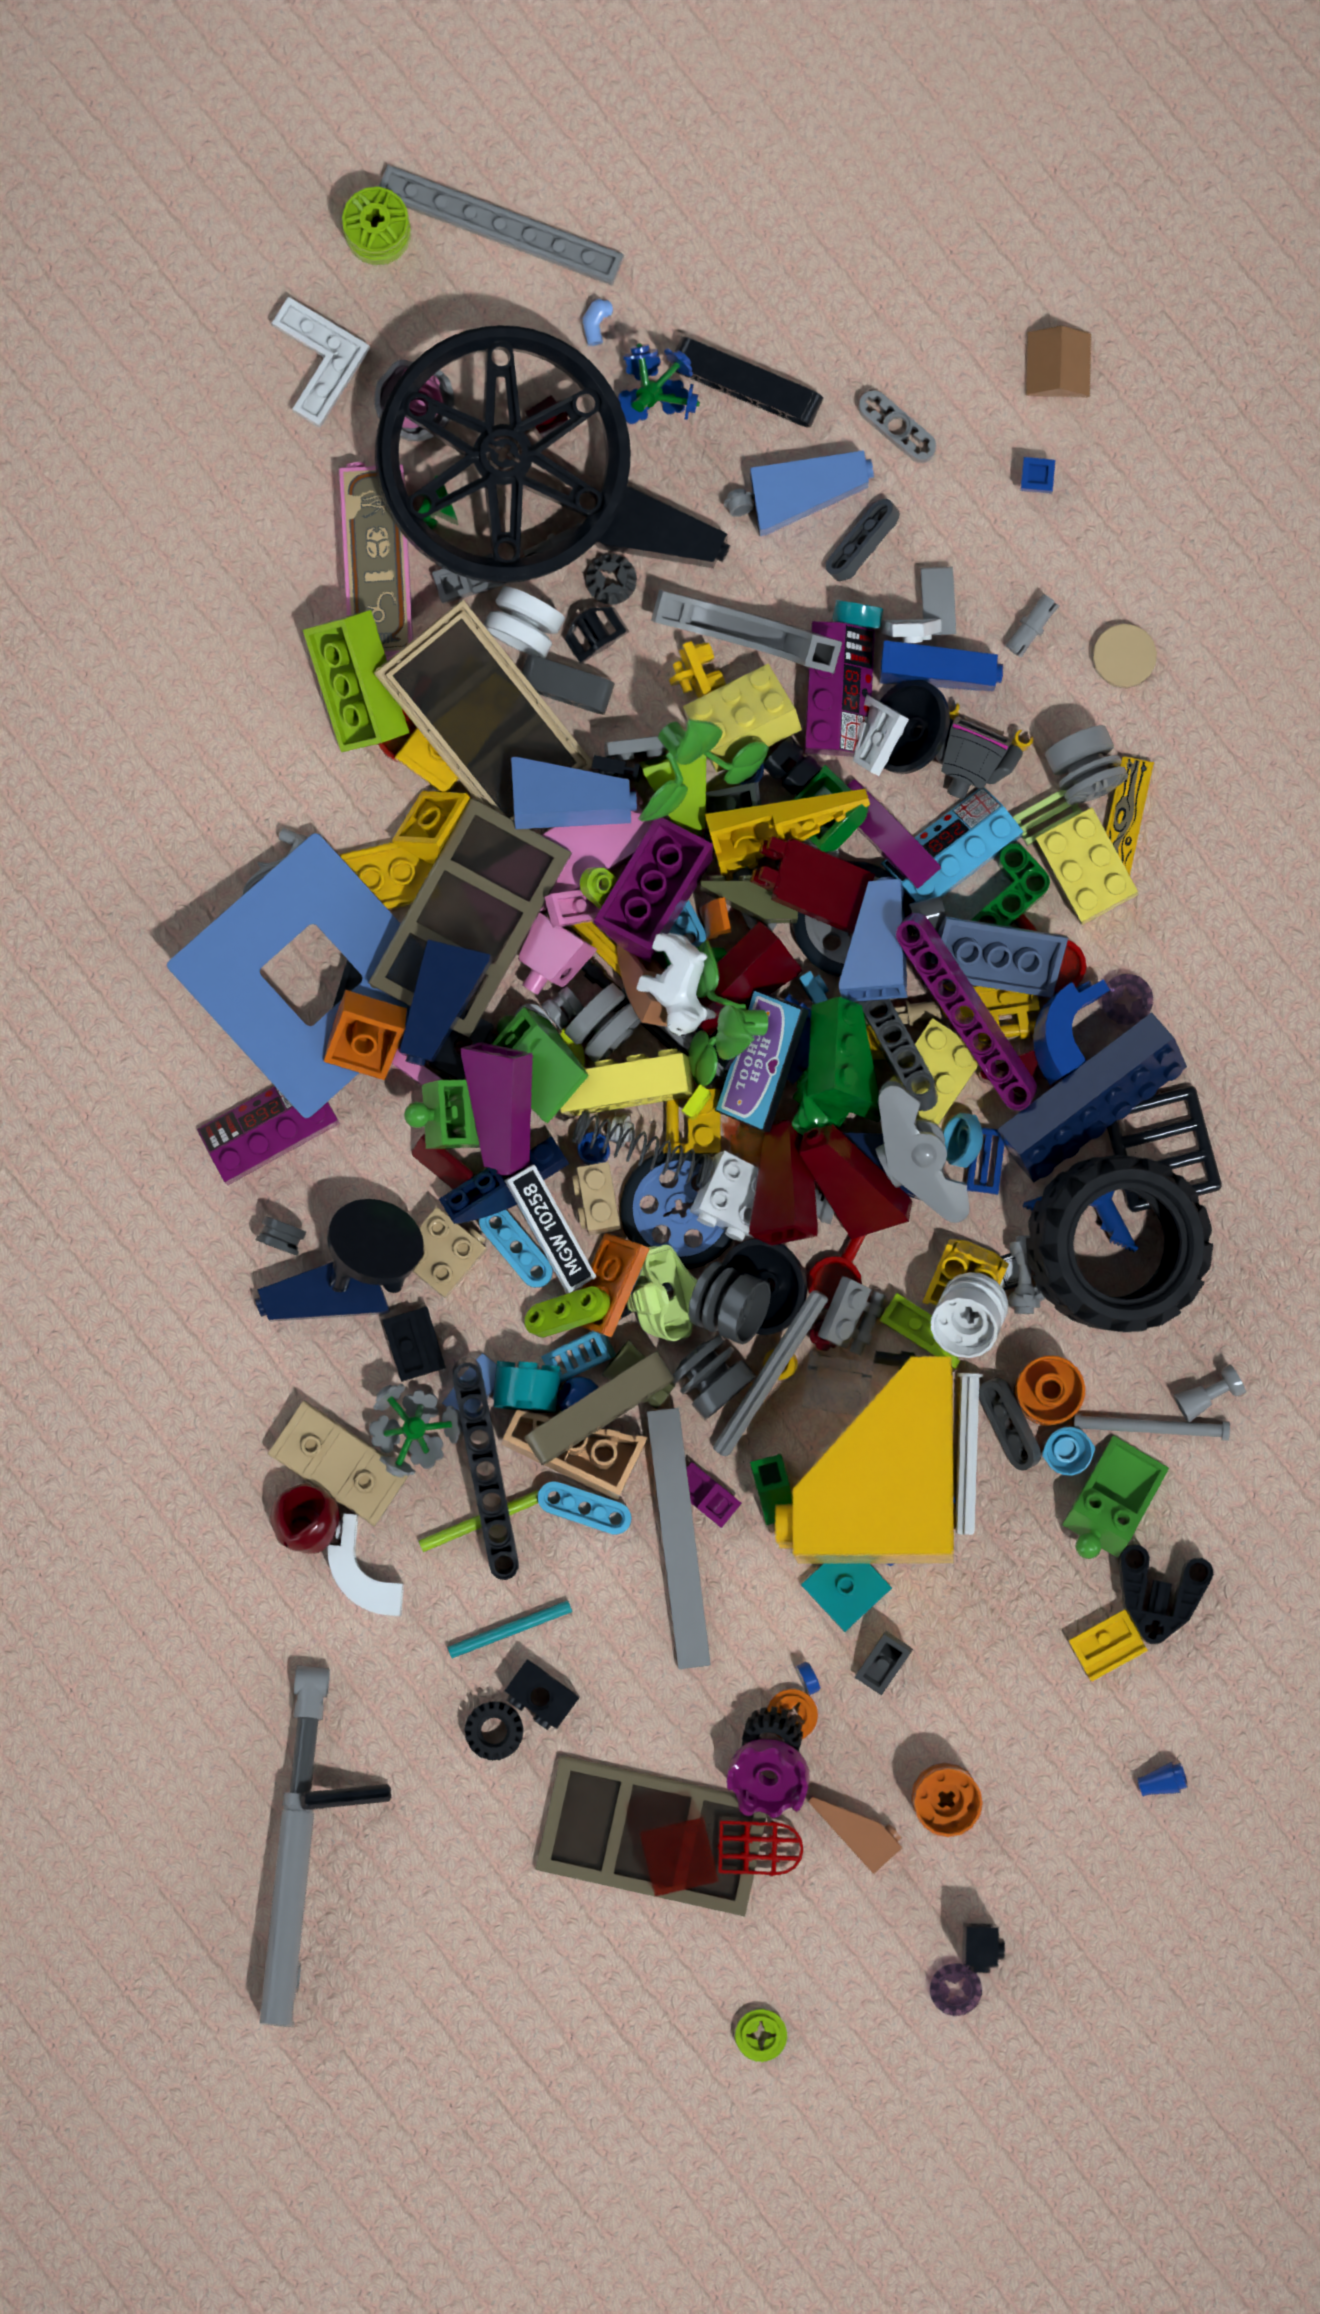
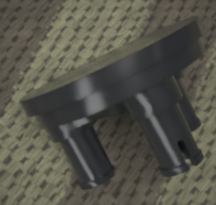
M360 1199L342 1206L334 1214L327 1231V1243L334 1260V1271L328 1281L329 1286H333V1291L342 1293L348 1289L350 1280L353 1278L366 1284L383 1285L385 1290L391 1293L400 1292L406 1277H409L417 1268L424 1250L423 1236L414 1219L398 1206L377 1199Z

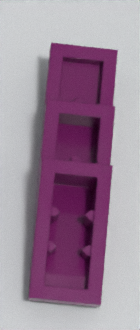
M855 779L847 785L852 791L865 789ZM866 790L870 805L868 806L865 821L857 830L877 848L880 855L918 889L938 872L941 866Z

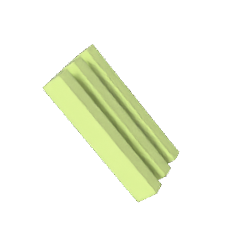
M1060 790L1013 816V819L1024 831L1022 838L1027 846L1036 842V837L1082 813L1077 804L1068 805L1065 802L1025 825L1021 823L1023 819L1063 798L1067 791ZM1071 807L1073 813L1029 837L1027 831Z

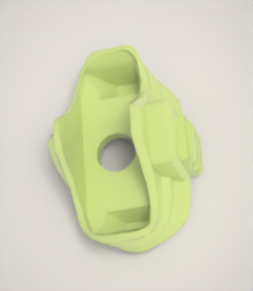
M665 1244L648 1247L650 1250L641 1268L642 1271L627 1301L628 1310L637 1312L641 1328L650 1335L668 1341L688 1338L691 1335L693 1325L688 1316L689 1303L698 1280L685 1268L671 1246ZM665 1282L670 1283L674 1289L673 1297L670 1300L665 1287L662 1285Z

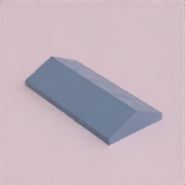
M945 916L937 933L971 985L1053 997L1068 942L1067 936ZM932 953L931 963L937 964L938 958ZM943 979V981L953 982L950 979Z

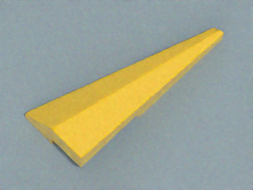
M866 789L709 813L705 814L721 874L726 876V881H730L733 879V873L746 866L750 869L758 866V860L765 856L759 853L762 840H769V837L773 836L783 841L795 839L802 842L819 833L820 826L833 819L839 822L846 818V812L861 804L867 807L870 803Z

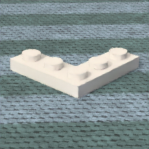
M288 297L273 320L272 326L325 357L292 410L297 415L321 428L368 353L370 346Z

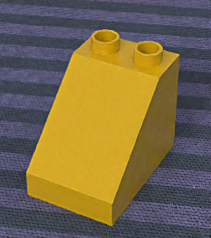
M911 1357L793 1488V1505H776L775 1535L776 1544H779V1549H793V1556L798 1564L954 1563L953 1369L951 1357Z

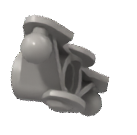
M886 1082L880 1089L878 1099L884 1144L875 1148L886 1174L896 1188L901 1185L905 1186L945 1220L953 1223L963 1221L968 1216L970 1208L967 1184L948 1179L943 1170L947 1158L943 1131L932 1121H916L920 1101L906 1091L899 1082Z

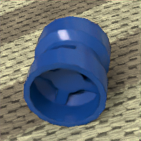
M594 1132L584 1135L581 1144L578 1145L579 1156L587 1165L607 1162L610 1156L611 1149L609 1143L605 1153L602 1154L605 1136L600 1133L592 1149H590V1144Z

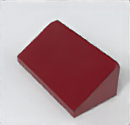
M425 1134L420 1137L412 1150V1156L451 1189L457 1188L474 1177V1173L447 1150L426 1149Z

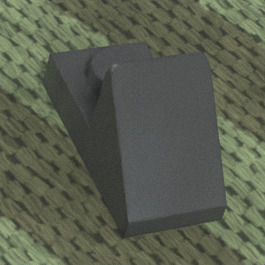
M758 782L706 792L707 814L761 805Z
M885 1631L854 1678L882 1695L911 1654L913 1648Z

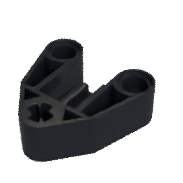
M1129 1545L1125 1547L1118 1557L1123 1608L1127 1611L1142 1641L1148 1644L1163 1642L1191 1619L1213 1578V1567L1208 1560L1203 1558L1188 1560L1182 1568L1171 1616H1166L1172 1584L1153 1580L1147 1611H1142L1150 1563L1148 1551L1140 1545ZM1131 1550H1136L1142 1555V1564L1136 1569L1130 1568L1125 1561L1127 1553ZM1195 1563L1202 1564L1206 1570V1576L1200 1582L1193 1581L1189 1575L1190 1567ZM1153 1620L1159 1623L1157 1627H1161V1634H1155L1154 1638L1151 1639L1148 1637L1150 1633H1145V1626L1151 1625Z

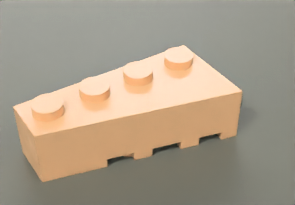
M516 1410L501 1445L540 1463L524 1437L553 1417ZM600 1429L552 1461L546 1463L545 1466L618 1501L644 1448L647 1437L623 1434L609 1429Z

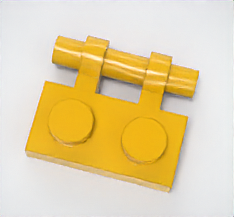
M981 986L973 987L1006 1038L1020 1036V1039L1030 1038V1035L1034 1034L1036 1021L1028 1022L1027 1013L1040 1010L1038 995ZM1017 1014L1018 1024L1000 1026L999 1017ZM978 1033V1039L981 1042L991 1040L988 1034Z

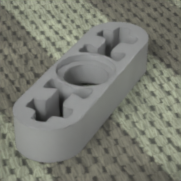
M872 390L866 392L861 397L859 403L860 415L910 459L917 463H925L933 458L936 450V442L933 436L883 393ZM877 399L880 401L879 409L884 414L887 413L888 409L893 412L886 416L883 424H880L878 421L882 419V415L875 410L871 413L867 412L868 404L866 401L875 402ZM902 419L906 423V431L901 435L892 434L888 428L891 420ZM912 429L916 431L913 438L918 443L928 442L927 450L929 452L927 454L923 451L919 454L915 453L916 445L910 439L907 445L903 443L910 436Z

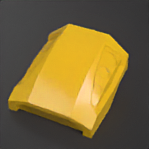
M949 1239L922 1303L927 1305L932 1303L937 1306L947 1283L957 1275L964 1273L984 1274L994 1279L1000 1285L1009 1264L997 1253L972 1242Z

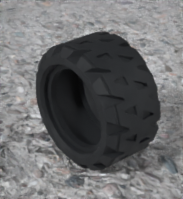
M1112 1155L1093 1157L1075 1163L1068 1171L1059 1173L1045 1187L1042 1199L1036 1201L1028 1221L1030 1238H1026L1027 1261L1035 1273L1032 1277L1042 1295L1055 1305L1054 1308L1070 1320L1091 1328L1127 1333L1146 1331L1148 1328L1165 1324L1181 1313L1180 1309L1194 1301L1205 1281L1201 1280L1211 1267L1213 1243H1209V1238L1212 1233V1226L1205 1205H1200L1197 1191L1183 1176L1176 1175L1167 1165L1151 1159ZM1124 1189L1143 1198L1157 1214L1163 1229L1164 1250L1157 1271L1143 1287L1125 1296L1109 1297L1091 1286L1082 1275L1075 1258L1074 1236L1082 1214L1091 1203L1106 1193Z

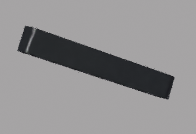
M464 1357L454 1364L453 1383L491 1573L500 1580H508L517 1573L519 1562L480 1364L471 1357ZM463 1367H471L476 1371V1376L471 1381H463L458 1376L459 1370ZM471 1398L480 1400L483 1405L481 1410L476 1413L468 1412L464 1407L467 1400ZM476 1430H483L488 1434L489 1438L483 1444H476L471 1440V1434ZM484 1461L492 1463L495 1467L494 1472L487 1476L479 1474L476 1469ZM488 1493H495L500 1496L501 1501L497 1506L489 1507L483 1503L484 1496ZM493 1525H503L507 1529L506 1534L501 1538L492 1537L489 1534V1529ZM500 1556H508L513 1560V1564L508 1569H500L495 1565V1561Z

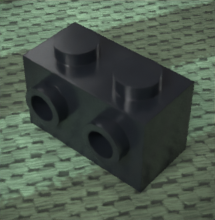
M963 1923L962 1963L965 1966H969V1970L973 1973H991V1967H998V1960H1004L1005 1940L999 1938V1927L996 1924Z

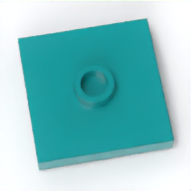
M824 1563L801 1584L807 1593L844 1632L892 1589L869 1563Z

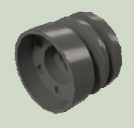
M718 1261L711 1263L698 1279L692 1292L688 1313L690 1322L698 1327H704L710 1332L719 1331V1335L741 1345L748 1343L756 1335L767 1314L771 1295L769 1283L749 1274L741 1275L740 1271L732 1267L729 1268Z
M721 1335L703 1342L680 1362L673 1374L675 1380L672 1383L674 1385L685 1376L690 1380L680 1390L682 1394L688 1393L694 1388L700 1391L691 1405L704 1420L717 1412L756 1377V1374L743 1360L730 1367L728 1366L726 1361L734 1351L732 1347H729L720 1355L716 1352L726 1341Z

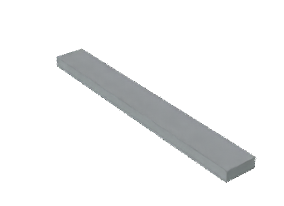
M387 165L379 187L392 190L397 194L408 209L611 286L614 284L624 258L622 253Z
M679 1408L647 1411L678 1669L711 1666Z

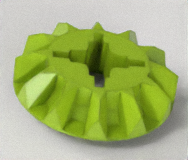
M765 2009L753 2010L744 2015L738 2022L735 2031L736 2044L740 2052L748 2059L756 2062L770 2061L780 2055L785 2048L787 2029L783 2020L776 2013ZM759 2021H763L765 2032L776 2034V2036L765 2039L763 2050H760V2044H758L756 2038L747 2037V2034L757 2032Z

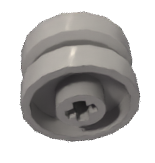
M614 983L602 990L574 1018L564 1032L575 1044H581L593 1034L595 1035L585 1048V1054L593 1062L602 1061L612 1052H615L641 1023L631 1004H627L615 1013L622 1005L625 994Z

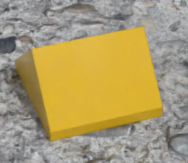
M422 791L392 839V842L434 865L469 802V795L467 793Z

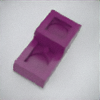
M691 1462L686 1468L691 1504L722 1528L742 1503Z

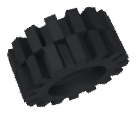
M495 1701L484 1703L476 1707L467 1718L464 1730L466 1742L472 1752L481 1758L492 1761L504 1759L513 1754L522 1742L524 1731L522 1719L515 1709L505 1703ZM498 1718L505 1723L507 1734L502 1742L491 1744L483 1738L481 1729L486 1720Z
M766 1707L761 1708L760 1714L754 1711L751 1718L748 1717L741 1746L751 1741L762 1739L760 1737L762 1733L771 1732L781 1736L784 1739V1743L792 1746L799 1752L803 1737L801 1723H796L797 1718L794 1715L788 1718V1711L785 1709L781 1713H777V1707H772L771 1712H768Z

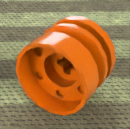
M950 1763L931 1765L920 1773L913 1784L911 1794L913 1810L924 1828L935 1835L944 1837L962 1835L975 1825L981 1815L983 1801L980 1788L970 1773L959 1765ZM943 1791L948 1794L952 1791L951 1798L953 1802L951 1804L944 1802L940 1805L939 1793Z

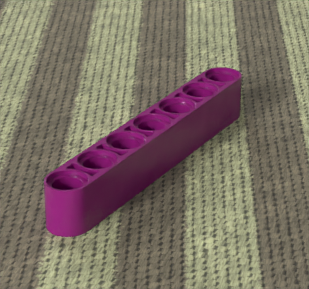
M920 913L909 914L897 928L896 938L1003 1102L1013 1110L1020 1111L1025 1109L1037 1092L1035 1080L929 919ZM907 925L916 926L920 931V936H911L907 931ZM924 953H934L938 958V963H929ZM942 980H952L955 983L956 990H947L943 986ZM960 1006L970 1007L974 1017H965L960 1011ZM978 1033L988 1034L992 1043H982L978 1039ZM995 1060L1005 1061L1009 1066V1070L1002 1071L998 1069ZM1013 1087L1023 1088L1027 1093V1097L1020 1098L1016 1096L1013 1092Z

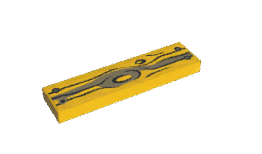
M1122 756L1120 767H1125L1128 778L1115 788L1106 833L1130 875L1154 762Z

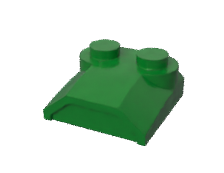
M824 765L822 770L793 800L852 790ZM861 804L846 812L845 819L839 822L833 819L820 826V832L809 839L823 852H831L838 849L865 821L868 806L864 807Z

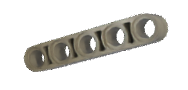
M655 1352L526 1435L524 1439L541 1465H545L665 1388L675 1380V1377L660 1354Z

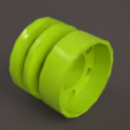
M382 187L364 188L349 199L342 214V222L346 242L351 252L362 262L372 265H385L399 259L408 249L411 239L408 210L402 199L392 190ZM380 217L381 222H378L377 227H372L371 222H374V218Z

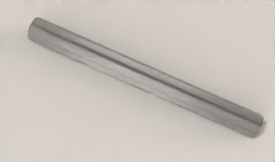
M813 1290L809 1294L713 1445V1449L720 1455L725 1457L730 1455L827 1303L828 1298L820 1291Z

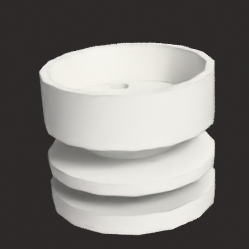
M964 1273L950 1280L931 1317V1331L935 1341L944 1351L956 1357L973 1358L981 1356L990 1350L998 1337L1008 1313V1299L1004 1289L994 1279L980 1273Z

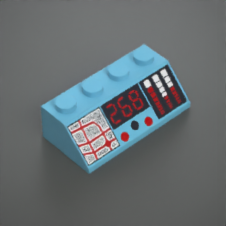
M979 788L915 837L921 846L941 866V869L917 889L887 860L881 864L894 879H901L903 889L910 898L911 903L939 896L942 898L999 855L1004 847L1020 839L1024 831L1006 808L985 788Z

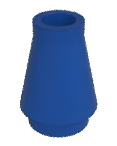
M1170 1762L1145 1776L1138 1777L1142 1796L1181 1793V1789L1188 1788L1186 1775L1181 1763L1173 1764V1762Z

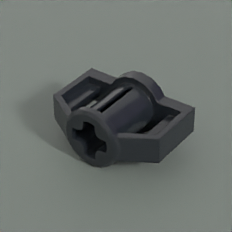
M591 607L573 619L565 640L578 661L584 663L613 645L630 631L614 607ZM597 611H604L616 630L611 635L608 633L596 614ZM577 625L591 645V648L587 651L584 650L574 634Z

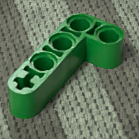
M1009 844L1004 847L998 860L1000 870L1012 884L975 915L971 921L979 922L984 918H988L996 925L1010 927L1016 919L1027 912L1047 893L1050 885V878L1047 872L1019 844ZM1008 853H1017L1022 858V864L1016 868L1009 867L1004 857ZM1031 876L1039 877L1043 882V889L1036 892L1028 889L1026 885L1027 878ZM1008 897L1015 898L1019 902L1020 908L1013 913L1007 912L1002 907V901Z

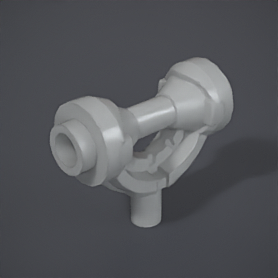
M1016 1236V1242H1010V1253L1015 1257L1019 1265L1018 1285L1008 1298V1307H1014L1015 1314H1034V1308H1040V1302L1045 1299L1038 1286L1036 1285L1033 1288L1031 1285L1032 1269L1027 1261L1026 1238H1030V1236Z

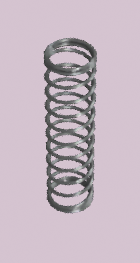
M584 1110L581 1113L574 1130L573 1143L581 1144L588 1126L596 1117L590 1149L593 1148L602 1127L608 1121L602 1154L605 1153L613 1133L620 1126L614 1158L617 1157L623 1141L632 1130L631 1144L626 1162H629L637 1142L644 1134L643 1149L638 1166H641L648 1148L656 1139V1148L650 1171L653 1170L658 1156L668 1143V1153L662 1175H665L673 1155L680 1147V1157L674 1179H677L684 1161L692 1152V1162L686 1184L690 1182L694 1169L704 1156L696 1179V1187L702 1189L705 1186L713 1166L714 1159L712 1156H706L703 1153L695 1161V1151L693 1149L689 1150L683 1157V1147L681 1144L676 1146L671 1153V1143L669 1140L665 1141L659 1148L658 1136L652 1137L647 1144V1134L645 1131L640 1133L635 1139L633 1127L629 1128L623 1135V1125L618 1123L610 1132L611 1121L609 1118L605 1119L598 1128L599 1117L597 1114L592 1115L590 1118L589 1111Z

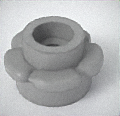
M745 489L731 491L727 495L728 498L724 501V507H727V510H729L730 515L733 517L746 515L754 509L752 501L754 495L751 492H746Z

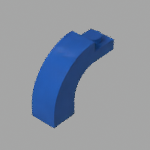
M1104 979L1094 985L1091 981H1088L1077 988L1071 982L1049 999L1041 1009L1034 1027L1033 1044L1037 1062L1049 1085L1068 1076L1087 1062L1073 1037V1019L1077 1011L1097 1001L1110 991Z

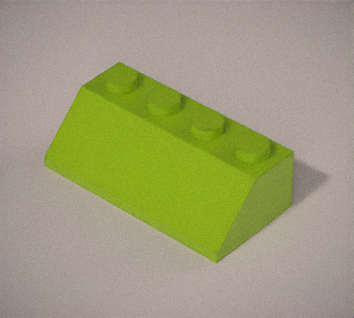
M371 610L303 630L341 753L380 744L409 733L402 708L374 675L376 669L385 664L387 659Z

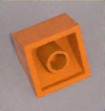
M345 990L334 1019L323 1062L385 1080L405 1031L407 1008Z

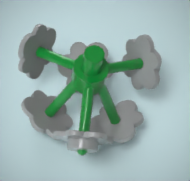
M403 1384L384 1387L377 1394V1403L373 1406L375 1410L380 1409V1411H384L391 1405L403 1419V1427H400L397 1420H389L386 1415L380 1416L378 1421H373L369 1425V1432L373 1436L372 1444L375 1447H380L384 1453L391 1452L394 1445L400 1443L399 1434H404L406 1437L397 1459L391 1456H381L379 1459L383 1464H386V1471L397 1477L414 1475L416 1472L411 1468L410 1464L404 1462L408 1450L412 1455L410 1458L411 1462L415 1465L420 1464L425 1469L432 1468L436 1460L443 1458L444 1454L441 1450L443 1448L442 1439L437 1436L430 1438L429 1435L424 1434L426 1430L444 1429L445 1436L449 1437L451 1443H457L459 1435L463 1431L459 1411L457 1409L454 1410L453 1406H447L446 1412L442 1415V1422L428 1423L430 1417L433 1418L438 1415V1409L435 1407L438 1399L433 1393L425 1394L423 1390L418 1389L414 1391L413 1395H406L402 1401L406 1409L404 1411L397 1403V1400L401 1397L400 1394L405 1390Z

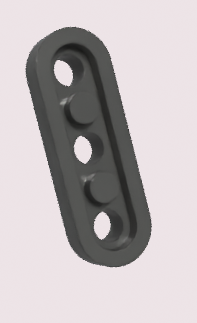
M882 499L874 503L829 557L826 563V570L836 581H845L852 578L870 554L876 550L889 531L895 527L900 511L891 500Z
M993 1378L984 1382L979 1389V1398L1010 1463L1016 1469L1022 1471L1036 1466L1041 1459V1450L1010 1385L1002 1378Z

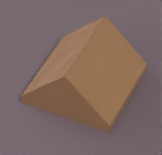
M1062 325L1028 332L1026 396L1090 398L1091 334Z

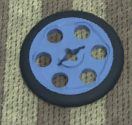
M662 1151L652 1171H650L654 1155L644 1160L641 1166H638L632 1172L624 1186L620 1201V1217L624 1232L629 1241L646 1247L665 1244L671 1246L686 1269L704 1266L718 1258L732 1243L733 1239L725 1235L726 1230L717 1225L709 1227L700 1223L697 1220L698 1216L690 1212L692 1206L686 1210V1217L681 1218L680 1214L663 1216L676 1208L675 1202L681 1200L683 1204L694 1203L698 1192L692 1188L691 1181L698 1175L704 1156L698 1162L688 1184H686V1180L691 1167L692 1153L687 1156L680 1169L676 1186L665 1188L659 1181L667 1158V1153ZM680 1153L673 1155L667 1170L676 1173ZM695 1153V1161L703 1153ZM645 1196H653L659 1203L658 1209L652 1214L644 1213L640 1208V1201ZM659 1225L668 1227L671 1232L670 1239L663 1244L655 1242L652 1237L653 1229ZM692 1229L698 1230L703 1237L701 1245L695 1248L687 1246L684 1242V1235Z

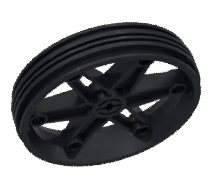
M497 325L466 330L448 337L424 352L409 366L389 394L382 410L375 440V466L379 489L390 516L403 536L420 553L438 566L454 574L489 583H514L537 579L556 572L583 555L599 540L616 516L625 494L630 472L631 449L626 419L617 396L603 374L588 358L566 342L547 333L519 326ZM494 350H502L506 353L508 357L506 365L498 366L494 364L491 358ZM486 351L483 421L418 392L435 373L448 364L465 356ZM513 351L529 354L551 363L575 381L582 391L521 421ZM496 377L505 378L510 425H494ZM578 397L589 398L592 403L591 412L583 413L578 410L576 406ZM413 400L424 402L426 405L425 415L416 416L411 413L410 402ZM566 411L570 419L532 446L524 432ZM595 413H597L602 427L606 450L605 474L600 492L541 454L542 451ZM436 414L480 433L474 447L435 423L433 420ZM405 417L465 456L409 497L402 480L399 463L400 434ZM505 447L508 449L507 456L511 460L505 459L503 462L497 460L499 454L495 452V449L500 451ZM532 462L571 487L572 490L569 496L525 476ZM474 463L476 470L482 477L439 498L436 490ZM508 468H511L510 471H501V470H506V469H508ZM512 484L510 532H501L496 485ZM485 488L492 558L474 555L453 546L437 535L423 519ZM523 488L587 517L576 531L560 544L539 554L520 558ZM582 493H589L594 497L595 506L593 509L587 510L580 505L579 498ZM422 496L428 500L430 504L428 512L419 513L414 509L413 500L415 497ZM501 543H508L513 547L514 556L512 559L504 560L499 556L498 546Z

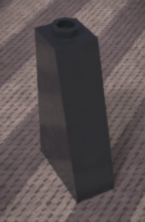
M629 486L626 487L616 516L608 529L596 542L598 548L606 551L714 568L717 561L723 562L731 546L726 543L728 540L727 533Z

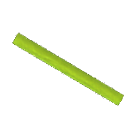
M538 1490L508 1502L510 1515L538 1504ZM477 1515L419 1540L422 1551L426 1552L482 1528L480 1516Z

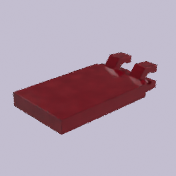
M772 836L769 837V840H762L759 853L781 861L778 871L766 866L761 867L760 870L755 869L751 882L773 891L772 901L853 935L868 882L874 880L875 874L795 839L783 841Z

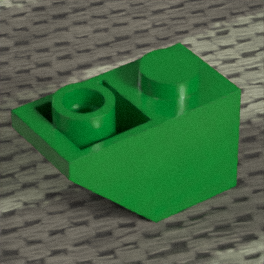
M781 1454L750 1462L766 1526L775 1524L776 1505H793V1496Z

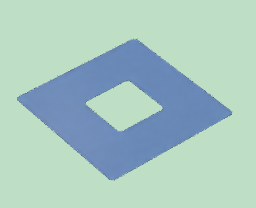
M317 833L308 837L167 963V968L305 1118L311 1117L359 1074V1072L323 1062L334 1019L341 1001L314 1025L308 1026L261 976V967L306 927L314 924L362 975V982L352 992L407 1008L406 1024L411 1008L381 990L372 988L368 984L401 923ZM411 934L386 978L414 993L425 950Z

